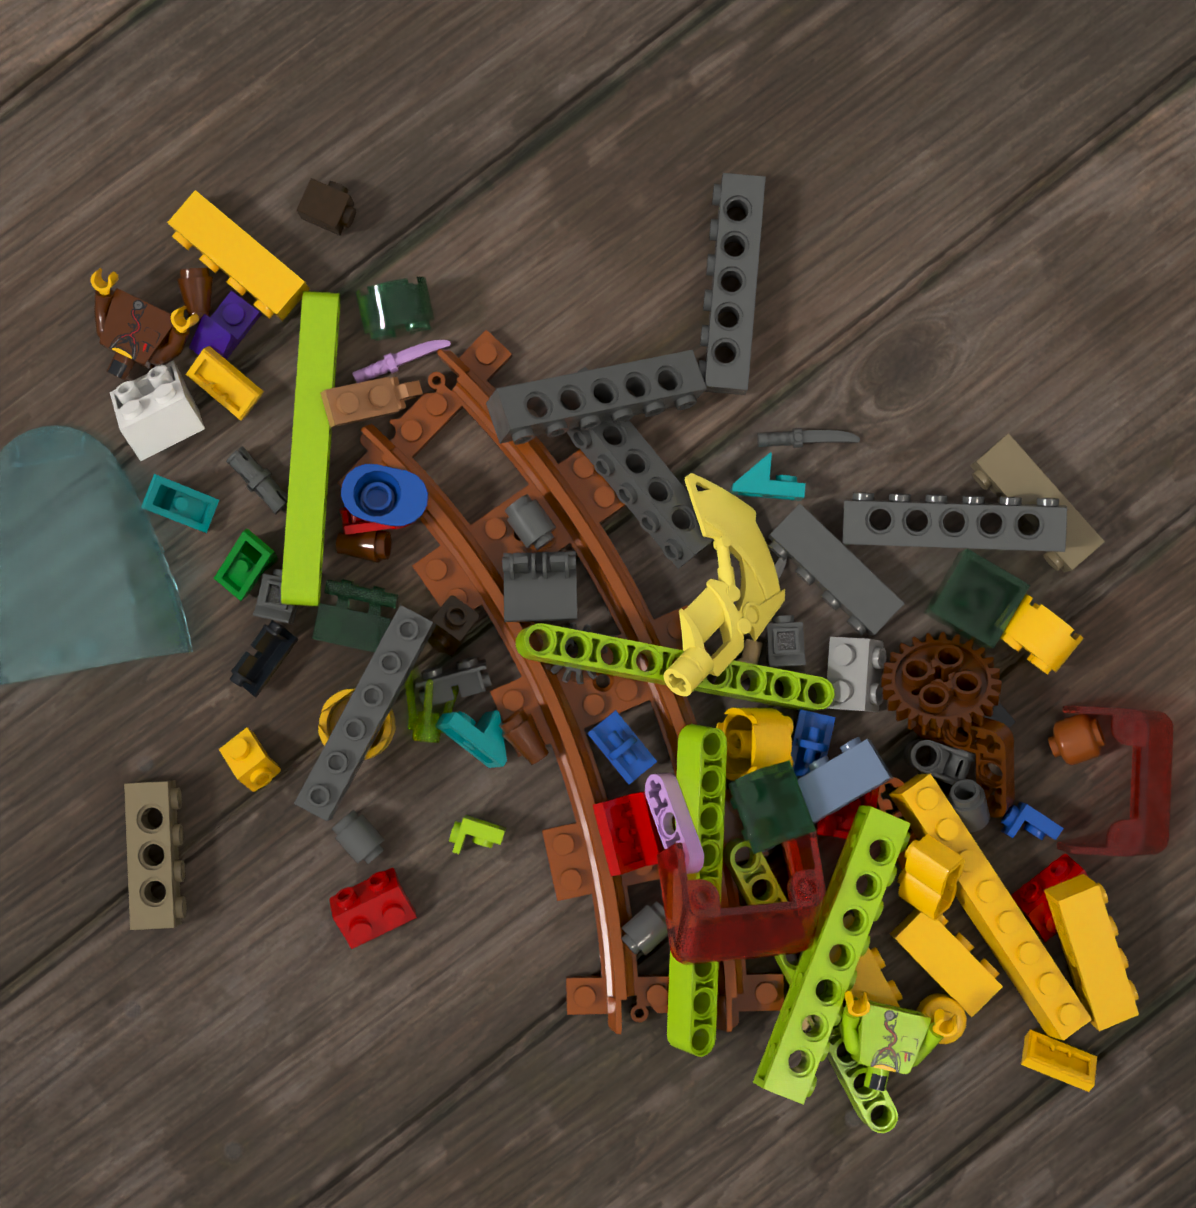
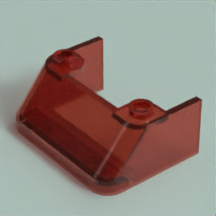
M1063 706V713L1111 715V732L1113 737L1123 745L1133 746L1130 819L1115 821L1109 827L1106 835V845L1057 842V849L1070 854L1125 857L1161 853L1168 845L1170 830L1173 723L1165 713L1155 710Z
M816 831L807 832L787 843L792 876L787 885L789 902L721 908L719 893L712 883L703 879L688 880L682 843H675L657 854L669 945L673 957L681 964L695 965L797 954L807 950L814 941L825 896V883Z

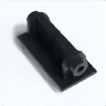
M273 620L269 625L264 624L262 630L251 644L258 651L255 655L247 651L244 653L236 666L232 668L231 672L233 674L230 680L239 687L243 686L250 694L257 698L285 657L290 653L298 638L280 623H276Z

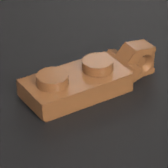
M390 376L326 389L320 392L330 428L395 414L399 410L406 408L405 400L414 399L416 396L423 394L419 380L400 384L398 377L390 378Z

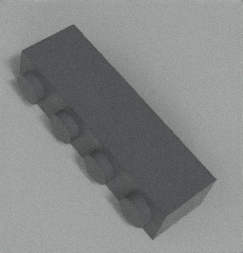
M798 504L767 537L772 542L769 548L783 561L788 557L798 567L795 573L806 584L810 586L814 582L824 592L821 598L836 611L840 607L849 615L850 618L847 620V623L860 635H863L865 632L869 636L875 635L905 604L801 504Z

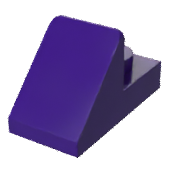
M231 290L211 317L206 314L202 316L189 348L199 355L205 347L210 346L227 360L262 314Z

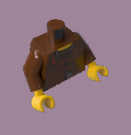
M99 268L92 274L91 284L96 290L94 306L96 332L100 338V344L115 353L106 372L126 381L135 363L151 370L155 366L164 365L182 353L190 333L189 328L199 321V316L196 313L186 320L183 314L186 306H182L170 314L118 288L113 292L110 288L119 279L118 274L114 271L109 274L108 282L104 281L101 277L102 268Z

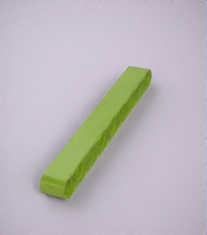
M303 291L281 583V604L319 606L332 437V428H330L320 392L335 388L340 293Z
M537 623L522 629L516 638L518 653L528 660L666 685L663 677L664 672L671 666L673 660H677L684 652L679 649L544 623ZM532 632L538 633L542 637L543 647L540 651L534 650L529 644V637ZM568 639L574 640L578 645V654L575 658L570 657L566 653L565 644ZM604 646L609 647L613 652V661L610 665L606 664L601 658V650ZM639 653H643L648 659V667L645 671L640 670L636 664V658ZM733 660L717 677L714 684H711L706 677L694 689V691L805 711L825 709L830 706L834 699V688L823 677ZM743 673H746L750 678L748 690H745L740 683ZM777 679L784 686V692L781 697L776 694L774 689ZM810 686H813L817 692V699L814 703L808 696Z
M689 724L681 730L678 738L677 780L703 848L704 864L698 873L679 875L673 871L667 1039L674 1048L703 1057L712 1051L716 1040L727 738L721 729Z
M733 839L726 844L723 850L724 862L790 986L808 939L759 847L745 839ZM741 847H747L750 851V858L746 864L739 866L735 862V854ZM764 879L767 884V890L764 895L756 898L752 894V886L757 880ZM780 911L783 913V923L779 928L773 930L769 926V919L772 914ZM793 944H799V957L794 961H787V949ZM826 979L820 981L816 987L818 998L823 997L827 993L828 983ZM809 1015L806 1018L813 1029L815 1019L813 1015ZM838 1025L833 1026L829 1037L830 1049L827 1058L858 1117L871 1130L877 1133L891 1131L898 1121L897 1109L887 1090L879 1091L866 1086L858 1089L854 1088L855 1078L861 1073H866L868 1066L857 1063L851 1058L849 1052L845 1056H837V1048L843 1040ZM883 1105L884 1112L882 1116L877 1120H871L872 1110L876 1106Z

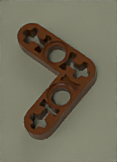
M984 717L982 726L972 722L971 732L968 733L969 737L962 736L958 732L956 737H953L948 729H943L942 736L937 737L935 729L932 728L929 729L926 735H922L921 725L918 724L913 728L914 732L924 739L976 753V783L985 792L991 817H1002L1014 804V737L1010 728L1004 723ZM988 763L997 765L1002 771L1003 776H998L991 772Z

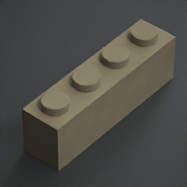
M1009 433L999 439L970 465L974 470V473H972L974 480L983 489L987 490L989 488L997 496L996 503H999L1000 497H1021L1022 504H1037V498H1058L1059 505L1067 506L1065 552L1045 551L1046 553L1043 555L1048 564L1055 570L1059 571L1061 569L1064 573L1072 571L1105 542ZM1024 514L1018 520L1022 525L1019 529L1023 533H1032L1039 525L1038 518L1033 514Z

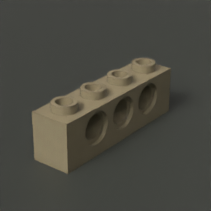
M176 780L125 783L130 930L175 928L182 924L181 918H185L187 912L185 896H180V882H184L185 865L183 860H179L178 846L183 844L184 838L182 824H177V809H181L182 806L180 787L176 788ZM152 808L158 809L163 816L162 824L158 828L153 827L148 821V813ZM153 844L159 845L164 851V860L161 864L153 862L149 856V850ZM154 881L161 882L166 888V895L163 900L156 899L151 893V885Z

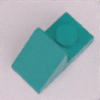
M770 452L732 484L730 493L738 496L801 501L805 496L806 483H797V477L790 475H776L775 480H770L772 452Z
M154 474L141 508L207 533L219 499Z
M498 710L485 712L476 726L474 719L460 711L442 714L435 724V727L488 768L504 767L507 762L504 737L501 735L503 731L499 726L501 716Z

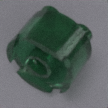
M417 277L418 284L408 283V279L404 278L368 286L367 295L360 289L355 291L364 334L370 335L371 340L382 341L395 338V330L406 328V332H410V334L431 330L430 322L434 321L435 317L426 277Z

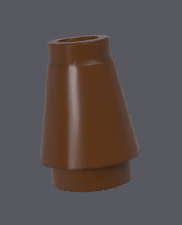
M209 268L181 269L180 279H177L184 305L186 306L188 318L195 313L199 316V320H201L204 314L210 317L213 277L209 276Z
M378 530L348 535L339 532L337 535L336 549L338 554H345L379 563L381 559L388 560L391 554L392 539L389 531Z
M520 709L499 724L503 731L501 735L531 765L536 764L548 755L549 752L531 714L527 715L523 709Z

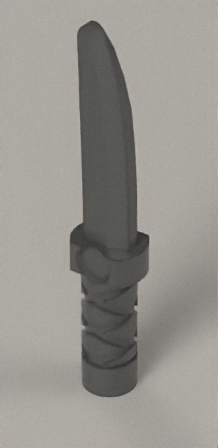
M793 428L792 432L757 433L758 447L793 445V448H802L804 443L860 442V438L857 435L839 430H802V428Z

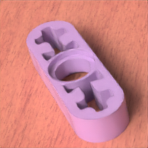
M671 773L652 774L646 780L645 795L670 866L679 875L698 873L704 864V852L678 780ZM673 815H674L675 820H676V830H675V831H674V829H673V824H672Z

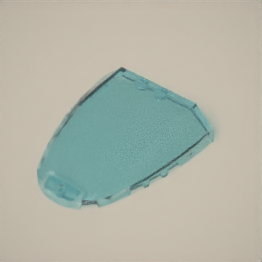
M54 425L29 430L13 439L0 452V686L140 659L193 652L175 579L170 573L164 557V549L155 535L149 515L141 508L142 504L135 493V488L116 457L105 445L86 432L71 427Z

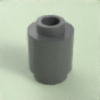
M528 494L522 496L505 509V513L509 517L507 522L527 549L534 545L539 550L555 538L551 532L556 529V526L536 499L532 500Z
M969 779L956 782L949 792L948 801L969 832L983 829L990 820L983 788L975 781Z
M354 810L332 828L337 835L335 839L357 864L362 860L369 864L384 851L380 844L385 839L363 814L359 816Z
M657 901L651 907L646 905L622 927L626 934L621 939L635 955L639 951L647 955L671 933V916Z

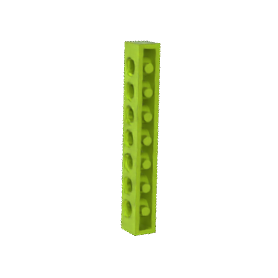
M859 805L753 1083L761 1088L803 1105L806 1097L812 1095L816 1087L817 1077L815 1074L819 1063L824 1061L829 1053V1037L833 1026H837L842 1018L844 994L846 991H850L856 982L857 971L855 969L860 956H863L868 950L870 944L869 932L873 921H877L882 913L884 906L882 898L886 887H889L895 879L897 873L895 864L899 853L903 852L908 845L910 839L908 829L911 823L872 806ZM877 840L881 846V852L876 859H872L869 849L871 844ZM865 875L868 885L866 890L859 894L856 889V882L860 876ZM851 909L855 919L849 928H845L843 916ZM839 944L841 956L838 961L832 963L829 958L830 950L833 946ZM826 979L828 983L827 993L823 997L818 998L816 987L820 981ZM813 1015L815 1019L814 1027L811 1031L804 1033L802 1023L807 1016ZM800 1050V1063L796 1067L790 1068V1055Z

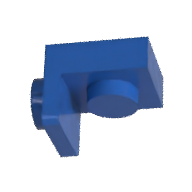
M1019 802L1017 806L1012 805L1001 820V823L1004 824L1001 832L1011 838L1016 835L1024 822L1027 824L1023 829L1041 841L1045 836L1056 840L1064 829L1023 802Z

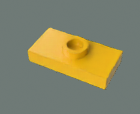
M210 346L205 347L185 374L240 421L246 418L264 393L261 388Z
M1031 1029L1028 1031L1024 1039L1021 1065L1090 1092L1095 1086L1097 1056Z

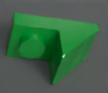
M246 528L241 533L214 579L238 600L242 601L250 594L262 573L277 562V555L274 550Z

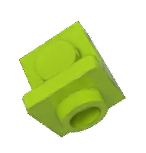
M465 815L462 823L455 821L449 838V842L455 843L452 852L461 853L467 834L473 836V843L484 847L492 848L494 843L501 845L507 828Z

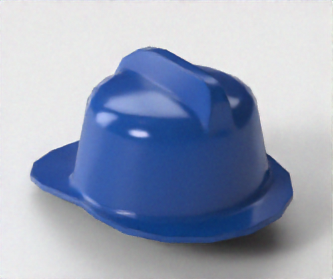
M364 464L350 471L342 483L341 497L344 506L353 516L365 521L388 526H405L415 522L422 516L428 505V492L424 482L417 475L406 470L378 464Z

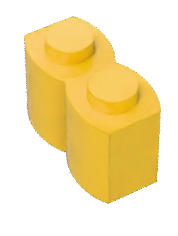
M927 834L920 841L917 839L912 841L905 851L904 858L907 860L905 868L898 877L897 882L900 884L898 894L899 897L935 921L950 908L954 900L957 882L963 871L965 859Z

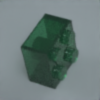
M967 548L960 551L924 614L963 637L974 640V643L980 647L993 649L1030 585Z

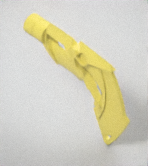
M693 473L685 477V484L703 537L714 539L713 547L717 550L719 568L717 569L718 580L709 579L706 582L707 587L685 610L682 608L679 610L684 652L664 672L663 677L668 688L683 697L690 695L708 674L718 677L744 649L745 634L749 633L756 642L785 601V589L780 591L772 556L756 523V511L735 495ZM696 485L704 488L705 490L698 492ZM730 553L739 561L741 571L740 590L735 585L734 568L731 566ZM720 628L723 644L710 656L705 651L704 643Z

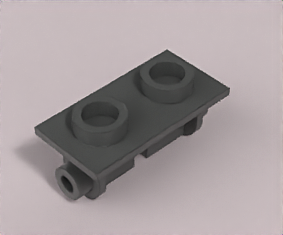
M468 657L457 661V667L443 670L442 666H436L423 670L421 672L422 676L416 678L415 683L416 688L421 686L425 688V690L419 691L422 705L429 703L431 707L455 700L452 686L456 685L459 687L461 697L486 692V688L492 686L489 672L483 674L481 670L486 669V659L478 661L477 657Z

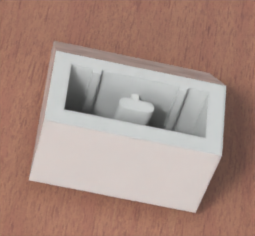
M174 361L156 366L147 374L133 381H126L110 392L119 429L140 461L205 429L199 409Z

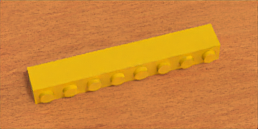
M931 773L917 774L905 782L904 785L889 794L899 811H901L905 820L911 823L910 827L914 834L917 835L919 841L929 834L964 857V868L957 882L955 896L1046 1035L1064 1041L1090 1022L1092 1018Z

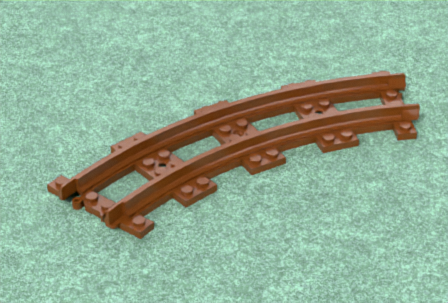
M485 330L459 358L450 350L438 349L437 355L458 376L456 379L457 384L451 391L446 386V378L442 373H431L428 377V384L436 392L424 393L400 419H391L389 421L396 430L395 436L391 440L384 436L372 423L361 429L363 434L360 437V443L368 452L337 484L342 487L346 475L355 467L364 464H378L406 470L417 475L424 482L428 492V505L419 519L441 546L413 564L412 567L440 607L453 595L473 610L480 606H483L522 676L490 691L502 721L520 709H523L527 715H532L545 745L550 743L552 745L574 812L576 822L542 829L557 901L592 894L600 951L601 976H566L567 1015L608 1014L609 1028L616 1034H621V1000H627L628 996L636 995V1003L632 1005L630 1014L635 1022L640 1023L648 1017L647 1006H651L657 1013H668L669 974L638 975L636 955L621 939L626 934L622 927L632 919L627 886L673 876V870L663 847L665 862L645 866L622 875H610L592 806L608 799L584 728L604 720L615 710L621 713L650 700L675 777L677 778L679 734L686 725H697L687 696L677 695L666 685L606 674L610 678V684L606 688H600L596 684V678H590L586 670L582 671L583 684H577L576 672H572L569 682L565 683L562 681L563 675L567 670L565 667L558 673L553 674L551 668L554 664L523 658L516 649L517 635L522 629L535 623L534 621L504 622L503 553L559 552L568 545H571L600 593L620 632L619 635L615 636L617 638L683 650L679 610L681 608L685 610L688 605L653 619L627 567L600 524L626 505L619 500L616 492L603 476L597 473L594 465L581 449L558 464L537 436L533 440L519 445L514 444L513 441L499 443L486 402L496 389L488 381L512 358V354L489 331ZM435 379H441L440 384H433ZM462 408L487 433L529 484L471 525L434 480L413 459ZM526 494L532 500L536 499L556 526V529L551 532L555 538L539 550L534 545L527 549L522 541L514 537V530L507 522L509 517L505 513V509ZM532 632L529 637V644L534 650L540 651L542 649L543 640L538 633ZM607 647L608 652L601 654V658L606 664L610 665L613 661V652ZM578 653L571 655V657L575 658ZM639 653L636 658V664L642 671L647 669L648 659L643 653ZM515 749V751H516L518 757L522 756V755ZM753 784L725 789L723 850L728 842L736 838L748 840L758 846L740 815L741 812L748 809L745 803L756 796ZM673 815L672 824L675 831V817ZM741 847L735 854V862L750 858V851L747 847ZM762 852V854L766 856L769 855V852ZM723 858L717 1029L732 1032V1028L736 1027L739 1023V1011L781 1010L784 1003V975L782 972L746 973L738 889ZM642 1009L643 1014L638 1016L635 1014V1011Z

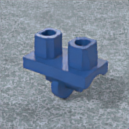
M799 709L792 739L791 756L793 767L788 774H796V776L803 777L811 772L808 767L810 764L828 754L836 717Z
M616 710L587 733L628 784H631L657 763V760Z

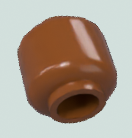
M1084 713L1055 722L1053 726L1054 736L1048 737L1054 757L1062 756V759L1069 765H1076L1099 757L1101 747L1106 745L1104 734L1097 718L1091 719Z

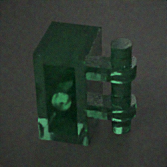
M342 579L341 582L327 580L324 593L338 596L336 607L319 604L312 639L375 652L392 621L391 618L380 616L382 606L395 609L398 602V594L385 592V588L374 586L373 589L353 585V581ZM350 600L370 603L368 613L349 610Z
M790 760L760 768L728 784L733 797L730 799L733 810H738L744 830L741 831L745 842L749 841L753 854L816 831Z

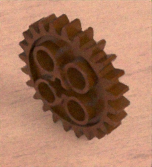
M941 632L939 640H934L930 633H926L925 642H921L914 636L912 637V647L901 643L899 653H890V662L884 663V674H882L883 700H888V711L896 710L897 721L908 718V729L911 730L919 724L922 726V735H926L929 729L932 728L935 729L937 737L942 736L943 729H948L950 734L956 737L958 727H962L967 733H970L972 722L982 726L984 715L992 717L994 706H998L1001 694L1002 681L999 680L1000 669L994 668V657L985 658L986 649L984 647L973 650L974 640L972 639L965 644H961L960 635L958 634L950 641L947 640L945 632Z

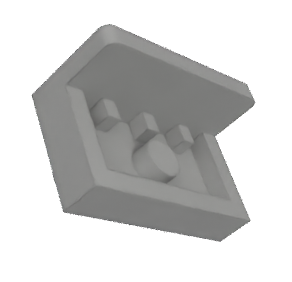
M830 637L827 680L834 688V699L830 706L827 707L828 709L879 712V705L883 702V688L881 687L882 669L887 659L886 650L883 648V641L865 638Z

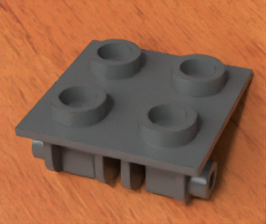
M576 551L503 553L504 622L578 620Z

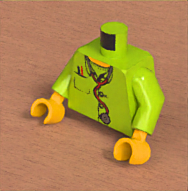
M852 991L845 992L847 1005L844 1007L842 1018L838 1024L846 1051L851 1054V1058L857 1063L868 1066L864 1086L879 1091L886 1090L890 1071L909 1074L912 1067L918 1066L944 1037L952 1036L958 1030L957 1015L954 1014L950 1020L944 1021V1010L941 1008L935 1010V1022H931V1018L922 1012L871 1001L868 999L866 991H863L861 998H853Z

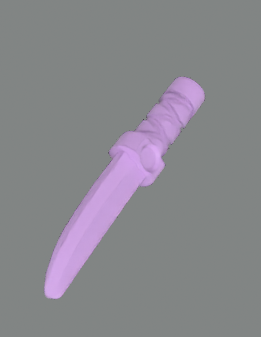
M433 340L415 345L393 355L389 353L384 355L383 360L354 371L352 374L356 383L372 380L388 372L393 374L399 371V366L436 352L439 348H448L451 343L448 340Z

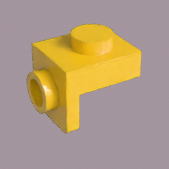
M248 727L219 749L237 780L252 792L269 784L273 777L281 772L279 765L268 756L254 732Z

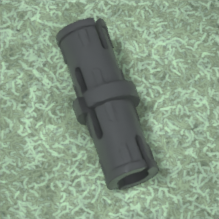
M243 446L226 460L248 484L246 488L251 493L255 491L275 515L287 506L288 495L271 478L272 473L267 468L263 469Z

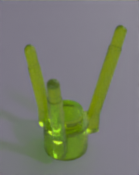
M411 671L405 683L409 713L408 729L413 730L412 740L439 743L441 733L443 732L435 726L439 720L440 713L432 712L433 681L431 679L426 681L423 711H418L417 716ZM458 685L452 686L455 700L446 702L443 714L452 713L459 692Z

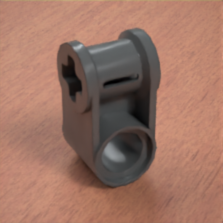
M921 738L913 739L907 743L903 753L904 760L909 767L925 774L931 773L933 777H936V780L952 786L956 782L966 779L971 763L976 761V755ZM926 745L930 750V759L927 763L920 765L916 761L915 754L919 747Z

